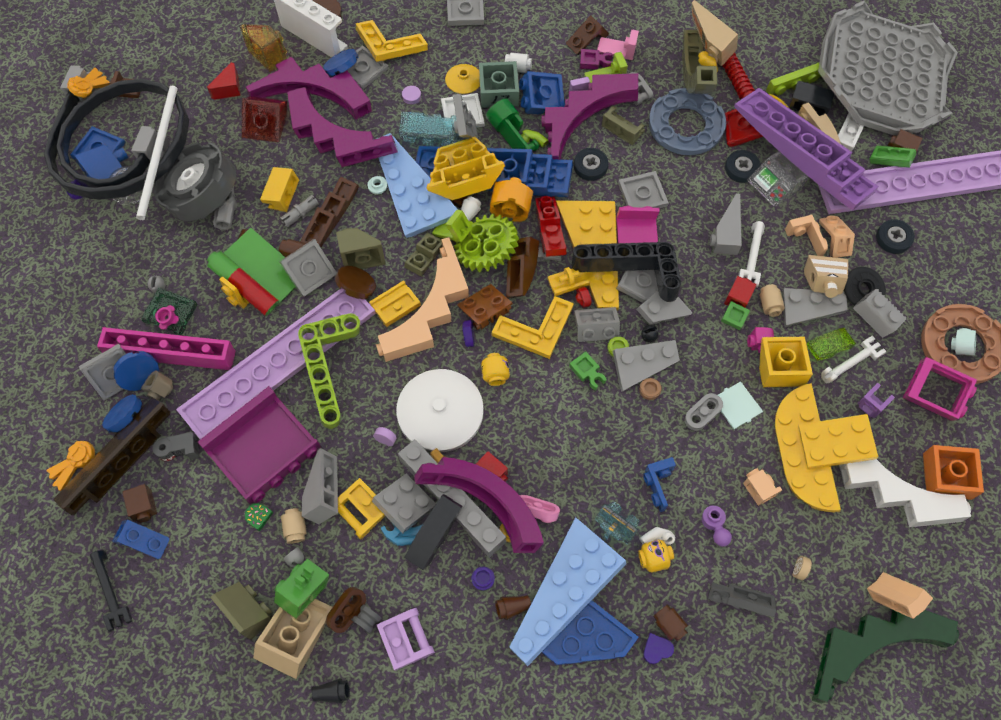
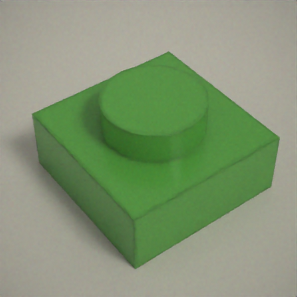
M731 301L721 322L741 330L750 310Z

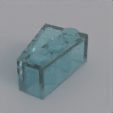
M402 111L399 136L404 138L403 141L415 143L416 139L423 140L422 143L427 145H434V142L441 143V146H446L459 142V133H456L454 128V121H457L456 115L446 118L441 117L440 114L431 116L424 113Z

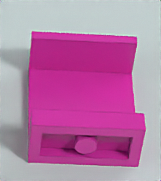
M651 206L619 207L616 215L618 243L658 242L656 218L660 209Z

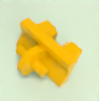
M569 267L564 268L563 272L547 277L554 296L590 285L585 272L575 271Z

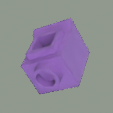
M879 383L857 403L860 409L873 418L882 412L895 398L891 395L884 403L873 394L881 386Z

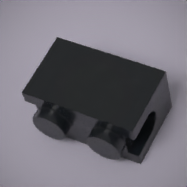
M798 81L793 91L789 108L799 112L802 105L809 102L819 116L827 115L831 108L834 92L827 88Z

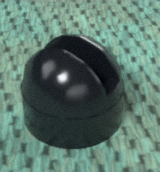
M647 325L643 328L641 337L644 341L651 343L656 341L659 333L655 326Z

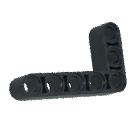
M668 242L581 244L573 249L571 266L575 271L654 270L660 298L666 302H673L678 297L681 277L675 249Z

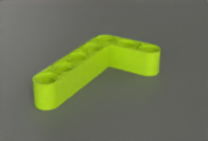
M352 313L308 323L301 326L298 331L320 419L323 426L328 429L337 427L340 424L341 417L322 346L354 338L359 334L360 320L358 316ZM352 322L356 324V327L347 329L345 325ZM326 328H334L335 332L328 335L324 333V330ZM306 333L314 334V337L310 340L303 338ZM311 353H318L320 355L316 360L308 358ZM316 373H324L325 378L318 381L314 379ZM322 393H329L331 398L327 401H322L319 399V396ZM328 413H334L337 416L332 422H328L324 418Z

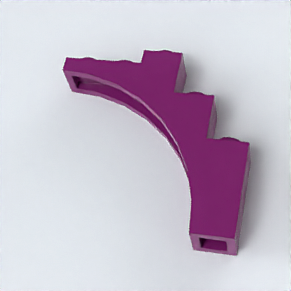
M292 57L276 64V72L246 86L249 98L253 103L266 97L285 94L289 91L306 87L309 94L321 96L339 104L356 120L372 112L369 98L347 70L330 78L320 64L302 71Z
M638 73L592 75V83H589L588 90L569 91V99H565V107H545V115H542L541 123L542 127H545L548 141L551 143V147H548V155H552L553 159L561 160L566 142L574 130L594 113L616 104L638 101Z

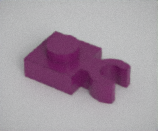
M581 49L580 69L597 70L599 65L604 68L610 67L612 61L607 60H612V53L599 54L600 50Z

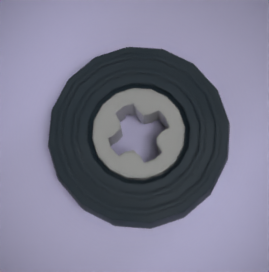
M585 148L576 154L574 171L580 178L587 181H596L601 179L608 170V158L601 150ZM594 162V165L588 166V163Z
M737 150L731 153L725 163L726 174L730 179L739 183L753 181L752 177L761 168L759 158L747 150Z
M891 219L882 223L876 233L879 246L892 254H901L907 251L913 244L915 237L913 229L904 221ZM894 233L898 235V236H897V239H894V238H893V237H894V235H893Z

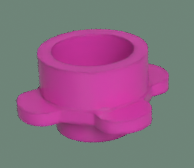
M171 305L160 308L155 314L156 320L160 323L159 327L163 330L167 329L171 324H177L179 321V317L174 312L175 308Z

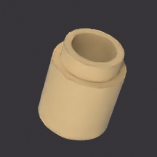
M773 284L766 285L761 288L759 295L764 314L770 317L779 316L785 309L780 289Z
M298 508L286 510L285 514L281 516L283 537L286 539L287 544L305 541L307 532L302 512H299Z

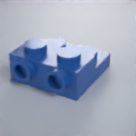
M527 71L519 80V89L523 90L521 107L525 109L526 114H543L545 107H565L562 74Z

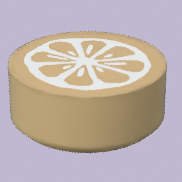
M800 556L797 559L793 571L794 578L799 580L806 579L811 570V559Z

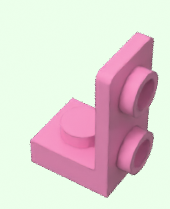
M631 30L630 37H626L625 42L601 37L597 49L600 50L599 54L610 52L612 57H614V53L622 52L624 59L633 60L639 31Z

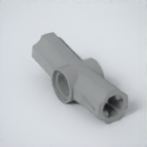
M234 186L225 199L224 205L217 208L214 213L213 225L220 230H228L232 227L234 210L237 208Z

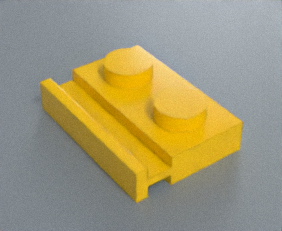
M404 280L369 302L386 327L421 306L420 301Z

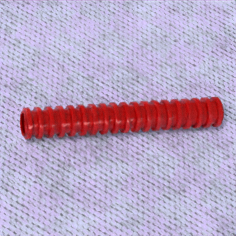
M734 52L722 66L741 100L755 91Z

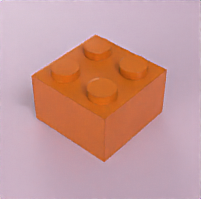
M933 445L923 453L927 491L950 495L965 494L967 500H972L984 493L979 449Z

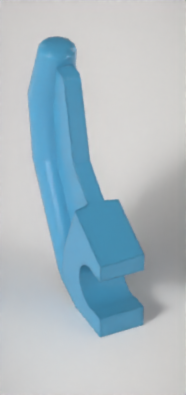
M394 524L395 528L393 531H387L385 526L381 527V531L387 540L397 546L411 545L422 525L414 528L411 527L404 533Z

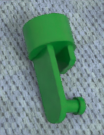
M509 99L499 100L490 107L486 113L487 120L497 132H500L512 149H532V151L539 149L538 141L532 140L527 144L519 134L523 120Z

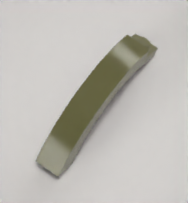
M684 30L682 63L684 84L689 94H711L717 86V66H702L699 63L698 55L703 51V43L697 30Z

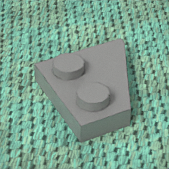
M658 290L636 309L649 325L657 324L661 321H671L680 317L685 318L692 314V311L679 297L673 302H666L660 298Z

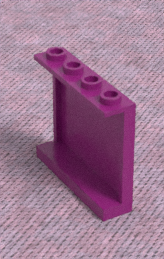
M270 386L198 441L200 446L250 505L264 499L265 493L268 490L280 486L285 476L289 473L297 472L302 466L301 463L307 458H314L317 450L321 448L318 440L311 436L279 400Z

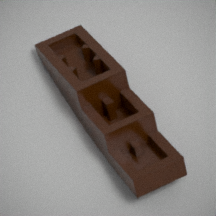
M340 176L333 192L328 193L321 208L317 207L300 242L308 243L315 239L321 248L349 207L359 185Z

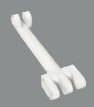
M761 221L753 223L750 233L754 234L747 269H740L739 277H746L749 280L755 279L756 288L759 286L761 273L755 272L761 236L765 228L764 223Z
M871 336L861 343V346L864 348L862 351L834 369L826 368L821 373V378L825 383H831L840 374L868 356H871L875 361L884 355L886 350L882 349L876 352V349L881 345L877 342L871 346L870 343L875 340Z

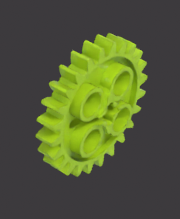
M491 214L490 218L484 215L481 220L476 217V222L474 223L469 221L473 227L462 242L455 241L456 245H454L456 257L465 268L469 267L471 271L477 268L478 272L485 268L489 272L491 266L497 269L498 263L504 265V259H511L509 254L516 253L514 248L518 247L517 241L519 237L512 221L509 222L507 217L503 219L500 214L496 218L494 214Z

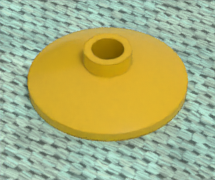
M469 64L456 65L447 72L445 77L446 84L453 92L459 94L472 93L480 87L479 70Z

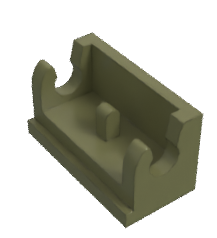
M612 106L603 115L602 127L633 145L645 132V129H643L645 125L641 123L637 127L619 116L615 111L617 107Z

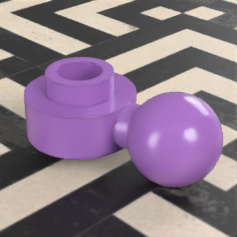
M709 506L702 514V523L707 529L715 531L713 534L714 542L718 546L725 547L732 540L731 533L723 528L726 520L725 512L718 506ZM711 514H716L718 518H712Z

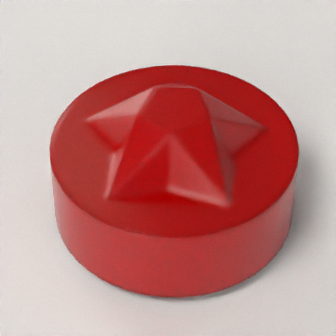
M585 286L577 288L575 297L577 303L582 308L591 306L592 301L588 289Z

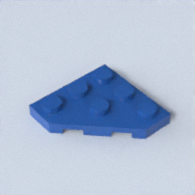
M591 600L541 653L555 665L624 658L639 637Z

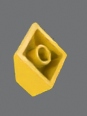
M762 337L759 370L763 387H800L808 383L813 373L805 337Z

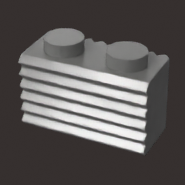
M875 289L864 296L853 307L882 338L896 331L906 320V316H903V313H900V310H897V307H894V304H891V301H888V298H885V295H882L879 289Z

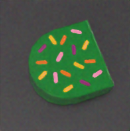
M255 503L246 509L245 519L252 527L260 531L273 514V511L262 504Z

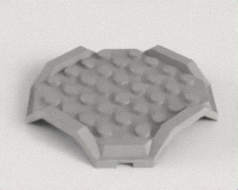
M864 0L855 4L851 9H844L835 13L831 18L822 42L818 73L857 124L891 135H897L900 129L909 133H917L948 118L952 114L945 106L947 81L958 52L950 42L945 43L940 37L942 32L934 22L915 26L895 22L873 15Z

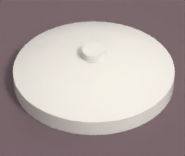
M447 369L429 370L414 377L403 388L397 402V419L402 433L410 442L415 439L426 451L432 452L437 448L440 452H449L464 446L476 435L483 419V401L475 384L466 376Z

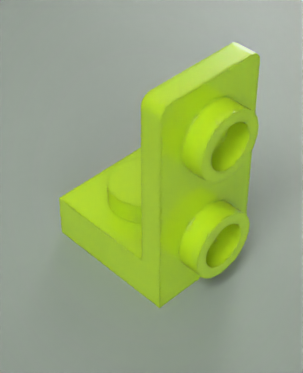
M622 52L614 53L613 62H611L610 67L585 72L584 77H588L590 83H592V75L626 74L628 65Z
M456 210L449 220L437 226L432 231V234L435 237H449L450 240L462 242L473 227L464 212Z

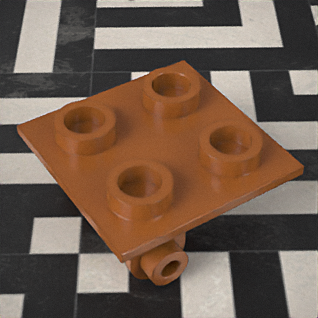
M489 284L457 304V306L474 321L473 326L476 330H482L489 325V321L491 323L494 322L493 316L498 320L500 315L508 314L509 310L512 309L511 305L513 303L492 284Z

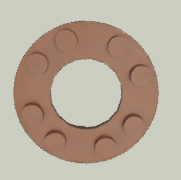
M953 304L942 307L927 320L923 327L921 343L924 354L932 360L977 379L976 384L986 382L1001 372V324L996 319L993 320L984 314V310L975 306ZM958 326L975 330L985 345L983 357L971 363L958 360L955 355L947 351L948 348L944 344L947 331Z

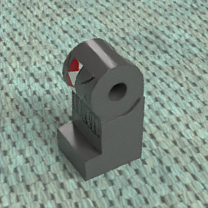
M193 432L158 439L153 445V453L162 461H171L175 457L183 455L188 456L191 460L200 458L198 437Z

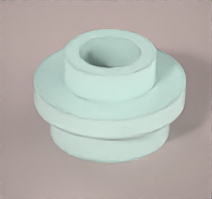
M381 176L372 177L368 181V189L373 194H382L387 189V181Z

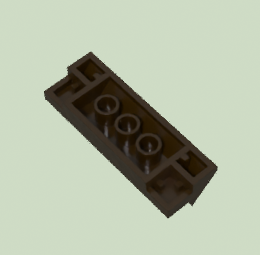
M151 398L140 409L139 413L133 416L131 423L120 430L53 500L70 515H75L89 499L98 503L157 441L161 435L156 429L166 420L171 412L162 402Z

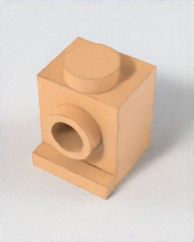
M756 468L746 475L748 478L743 483L758 506L774 498L782 491L780 486L775 488L772 477L766 474L763 469L759 471Z

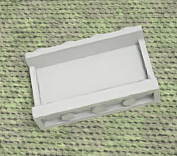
M274 0L280 24L286 30L330 57L348 49V45L337 38L336 27L342 23V19L312 0Z

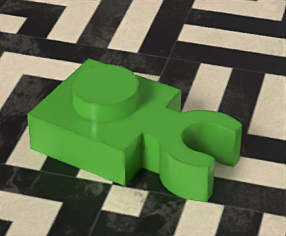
M584 352L569 364V367L582 382L586 379L590 381L589 384L593 390L596 391L598 385L594 382L595 380H600L603 384L606 383V377L602 373H597L600 366L587 352Z

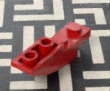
M543 196L535 198L543 252L545 251L546 257L566 255V244L560 225V215L555 197Z

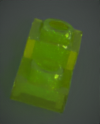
M840 328L816 337L807 342L806 345L816 360L820 361L832 358L837 352L852 349L856 343L845 328Z

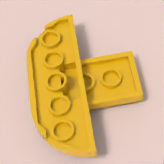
M812 383L794 389L780 403L775 418V431L785 478L791 491L798 499H801L814 509L825 512H840L841 508L831 466L878 458L868 414L820 421Z

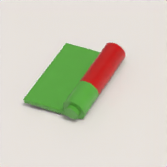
M249 228L224 253L222 251L218 253L215 251L207 259V267L220 278L224 277L234 285L240 295L264 316L270 314L296 288L279 263L285 257L252 228Z

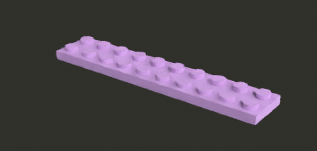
M1001 150L912 163L910 168L891 166L865 170L863 176L879 187L872 196L853 211L1001 189ZM819 186L828 214L852 211Z
M343 288L339 289L176 410L198 438H203L268 386L274 391L306 367L298 337V331L301 326L350 313L358 316L360 325H362L376 314L374 308L365 299L350 297L345 293L346 290ZM349 322L345 327L353 329L356 327V324ZM326 328L324 330V333L328 335L335 332L334 328ZM306 333L303 338L310 340L314 337V334ZM338 342L323 345V353ZM311 353L308 358L315 360L320 355L318 353Z

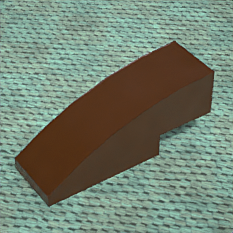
M525 237L517 241L518 247L514 248L516 253L507 261V298L526 295L537 265L539 240Z

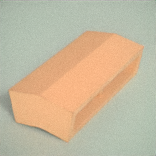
M884 572L875 583L867 588L874 601L912 619L923 612L933 599L924 589Z

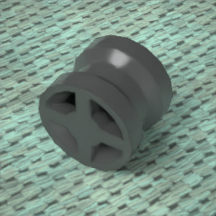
M363 604L360 607V613L354 616L352 621L371 634L375 623L380 622L382 618Z

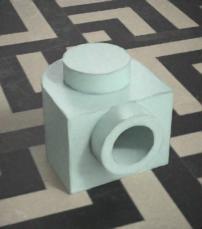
M967 328L957 330L956 338L952 337L951 350H955L956 355H975L976 331Z

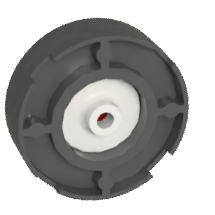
M199 142L183 148L174 165L163 175L161 181L157 180L155 182L154 196L160 205L180 221L204 219L208 214L224 205L225 199L230 194L237 178L236 168L233 162L215 144L208 142V145L202 146Z

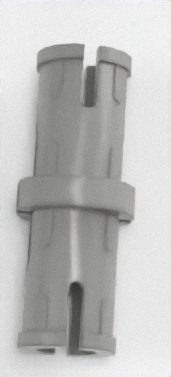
M310 195L300 204H295L292 210L279 218L283 224L285 223L286 228H289L290 225L300 218H305L308 212L319 206L316 198L313 199V195Z

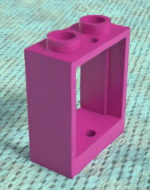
M925 357L920 360L903 398L954 421L965 415L968 408L965 405L977 390V387H975L977 379ZM930 371L962 385L951 411L918 396Z

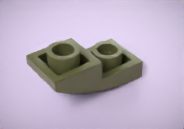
M427 232L416 244L415 252L405 261L404 268L422 277L440 252L439 248H442V240Z

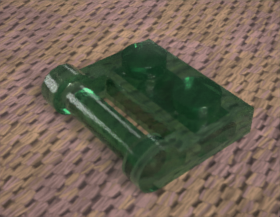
M158 288L142 316V322L159 326L160 323L156 320L154 314L160 308L171 305L175 308L174 312L179 317V321L177 324L169 325L167 329L172 330L174 334L182 336L198 304L192 299Z

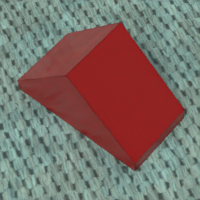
M231 62L207 86L212 99L241 96L239 76L234 63Z

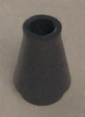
M341 678L312 687V699L314 702L322 701L342 704L344 701H348L350 697L349 683Z

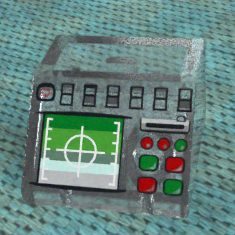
M778 151L771 155L747 181L776 207L800 191L809 177Z

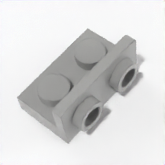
M616 307L574 310L578 342L610 340L614 337H619L620 320Z

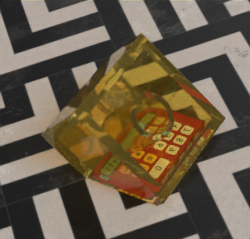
M242 24L240 26L248 52L269 72L276 69V64L287 59V50L282 43L283 37L278 30L275 31L269 25Z

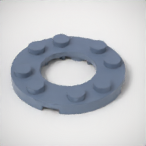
M686 88L671 90L667 95L659 97L652 105L649 115V128L654 139L665 149L681 155H698L711 150L720 142L726 127L725 113L722 107L713 101V97L708 94H689ZM676 110H695L705 120V129L696 136L684 137L674 132V129L669 126L668 119Z

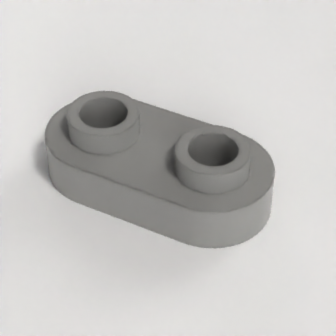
M713 393L706 394L686 413V426L694 431L703 429L722 410V399ZM707 404H712L714 409H709ZM692 418H698L699 423H694L692 421Z

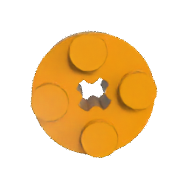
M512 177L510 180L495 182L490 202V213L494 214L495 217L500 214L502 218H513L512 222L525 221L530 212L533 190L516 177Z

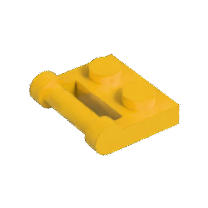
M360 478L338 497V513L356 531L357 537L362 539L385 515L372 502L376 494ZM348 500L368 520L362 525L344 506Z

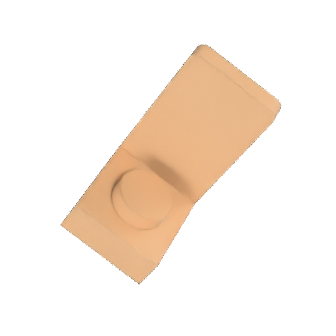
M813 215L789 220L785 228L787 236H801L807 232L817 256H824L828 249L826 239L822 237L819 224L814 220Z
M831 215L827 218L819 219L820 225L831 236L830 256L833 258L852 256L854 232L838 216Z

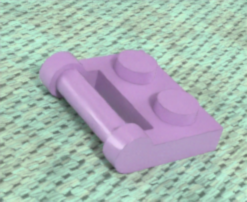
M417 608L410 609L377 624L394 671L435 653L433 647L429 646L418 619L419 612ZM405 621L410 622L421 649L415 653L402 624Z

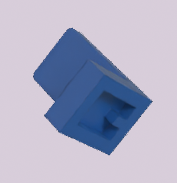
M673 457L648 464L645 473H643L646 485L651 486L653 494H651L652 502L655 507H659L660 512L665 511L668 504L657 476L659 479H662L672 474L671 472L676 466Z
M127 519L121 522L112 542L118 545H126L151 557L160 559L170 539Z

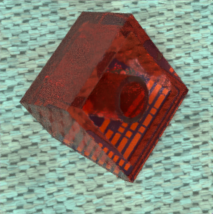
M254 96L242 98V138L280 142L287 116V101Z

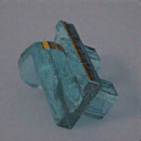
M614 501L608 506L604 504L595 518L601 524L600 527L606 531L603 538L608 540L610 536H613L615 539H621L628 545L638 531L639 520L633 515H629L627 519L620 516L621 506Z

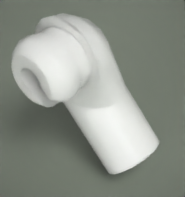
M655 527L641 536L639 540L642 544L663 540L666 545H671L675 541V535L667 529Z

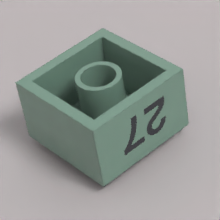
M517 61L479 63L481 108H490L496 102L505 98L509 99L513 106H519Z

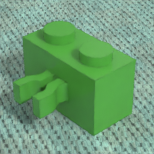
M306 559L301 565L297 564L286 580H281L274 590V603L297 619L325 589L329 574L309 559Z

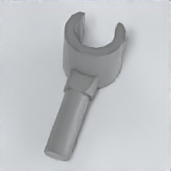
M539 247L537 262L544 261V259L560 261L561 256L546 257L543 248Z

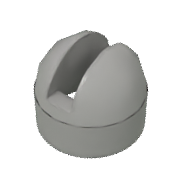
M154 275L148 280V287L154 293L163 291L166 286L164 279L160 276Z
M297 547L286 555L283 560L287 565L294 568L297 564L304 562V555Z

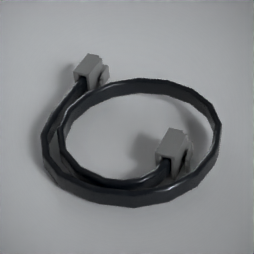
M71 65L60 87L66 98L48 134L44 151L49 174L68 193L89 199L122 198L143 190L148 170L146 172L145 170L150 165L158 134L155 129L149 126H141L131 150L137 159L123 173L106 179H96L81 175L71 167L68 156L71 137L83 118L103 102L122 94L143 91L167 97L169 88L163 83L146 79L117 81L98 90L94 88L89 96L82 98L71 93L67 88L69 78L75 76L85 78L90 72H86L81 66ZM177 94L174 101L179 112L177 131L171 144L168 137H165L154 183L172 168L187 140L189 118L184 104ZM57 152L61 166L80 185L67 182L59 175L56 164Z

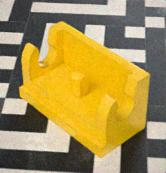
M273 167L260 198L262 203L269 204L268 208L287 212L299 182L293 169Z

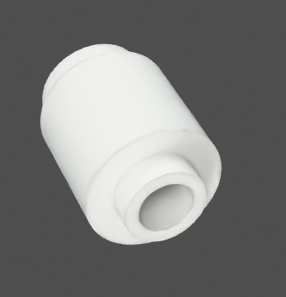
M510 53L505 56L504 62L517 61L518 73H526L532 68V58H529V54Z

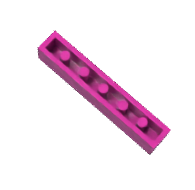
M106 327L102 328L97 345L102 353L120 344L126 354L144 351L151 354L157 363L221 370L232 369L236 352L228 340Z

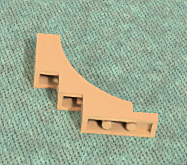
M449 237L441 239L442 248H439L442 258L437 259L435 281L423 305L406 322L389 332L378 335L379 344H376L379 357L384 356L385 362L433 348L434 343L430 328L452 322L448 303L469 297L468 286Z

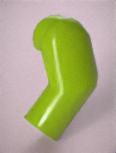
M528 129L522 131L521 136L526 143L530 139L536 140L542 148L549 143L548 139L537 131Z

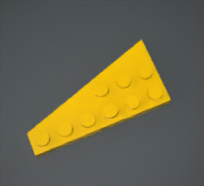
M556 200L561 219L573 249L581 244L617 243L615 201ZM618 271L585 272L590 281L589 289L596 307H616V310H618L619 294L616 289L618 286Z

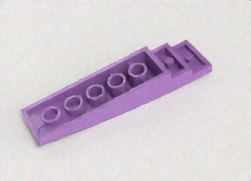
M756 89L735 103L734 107L778 151L852 211L877 191L879 186L863 176L866 169L850 159L852 154L850 150L762 89Z

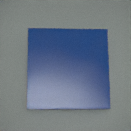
M92 126L70 156L75 159V155L102 145H107L113 153L122 148L126 142L122 138Z

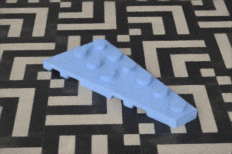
M393 137L398 152L379 157V161L406 238L446 223L458 209L448 198L427 190L426 187L430 183L431 178Z
M576 517L510 645V649L527 666L627 564L623 557Z

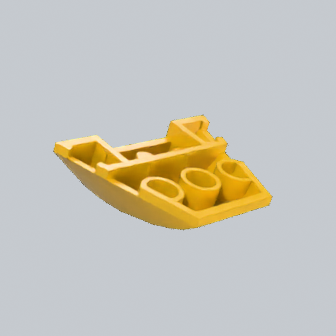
M476 137L465 139L437 149L433 163L434 170L430 173L431 180L426 188L428 191L450 200L462 198L490 189L504 169L505 164L499 161L494 153H490L486 146Z

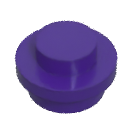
M488 567L475 569L471 577L472 584L481 591L490 589L495 581L493 571Z

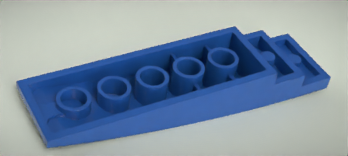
M419 146L415 162L430 177V173L434 170L433 163L436 152L440 147ZM487 148L490 153H494L496 158L505 164L504 169L495 182L510 180V178L516 177L532 189L535 196L568 197L573 160L553 159V156L548 154H533L532 149ZM494 184L490 189H487V191H493Z

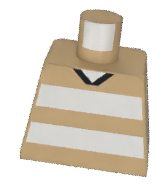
M809 255L804 268V275L812 291L825 293L829 298L842 294L848 279V259Z

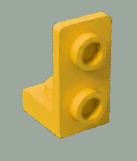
M224 277L219 279L223 286L221 290L228 296L226 299L234 307L239 305L244 309L249 302Z

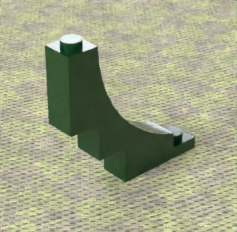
M892 609L890 622L869 614L861 617L857 635L836 627L829 629L826 635L812 701L823 704L831 700L835 689L832 682L839 685L846 683L862 661L887 645L903 642L928 643L944 648L954 645L959 637V630H957L958 621L924 610L912 619Z

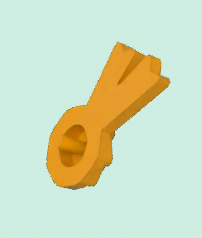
M93 68L85 78L79 76L69 78L67 88L74 95L85 98L92 93L94 88H103L108 86L110 82L106 80V76H102V72L98 71L97 68Z
M76 441L75 444L68 448L66 460L46 470L50 473L49 479H56L52 486L58 487V490L62 491L77 468H84L95 457V448L90 442Z

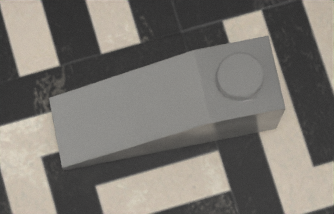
M740 194L734 196L717 225L714 234L710 235V246H713V254L738 255L742 246Z
M321 448L317 450L302 496V517L317 524H321L338 513L337 456Z

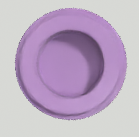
M416 86L405 87L402 91L403 101L410 105L418 103L421 100L420 89Z
M383 427L377 428L373 435L376 441L387 446H393L397 439L391 430Z

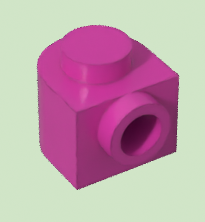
M755 327L751 334L748 335V347H751V350H758V353H760L762 337H774L773 329Z

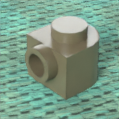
M156 370L148 376L141 389L148 393L147 397L159 401L160 398H165L171 393L173 389L172 379Z

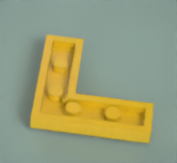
M373 20L356 23V31L376 62L428 50V44L421 34L386 41Z
M554 296L539 330L500 315L492 330V336L550 359L574 303Z

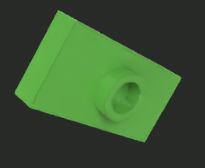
M876 146L870 157V163L910 168L916 156V149Z

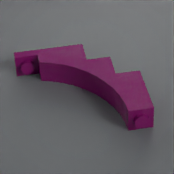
M306 87L287 92L292 128L297 137L300 139L313 136L314 143L320 153L335 150L336 158L341 167L398 152L392 135L375 139L371 131L350 130L326 120L315 110L312 98Z

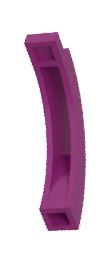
M442 457L437 465L434 463L422 464L414 475L415 484L455 487L472 494L484 502L504 525L512 544L513 553H535L544 543L537 521L524 500L511 486L487 469L464 460Z

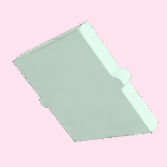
M741 382L729 389L725 388L724 392L718 394L723 401L721 413L733 429L746 422L750 423L752 418L763 412Z

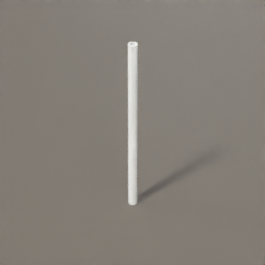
M175 86L169 87L136 218L139 220H145L177 93V87Z

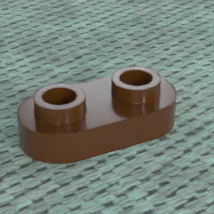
M350 587L343 592L327 615L326 624L329 629L336 633H342L353 623L352 618L360 613V607L366 603V595L362 590Z

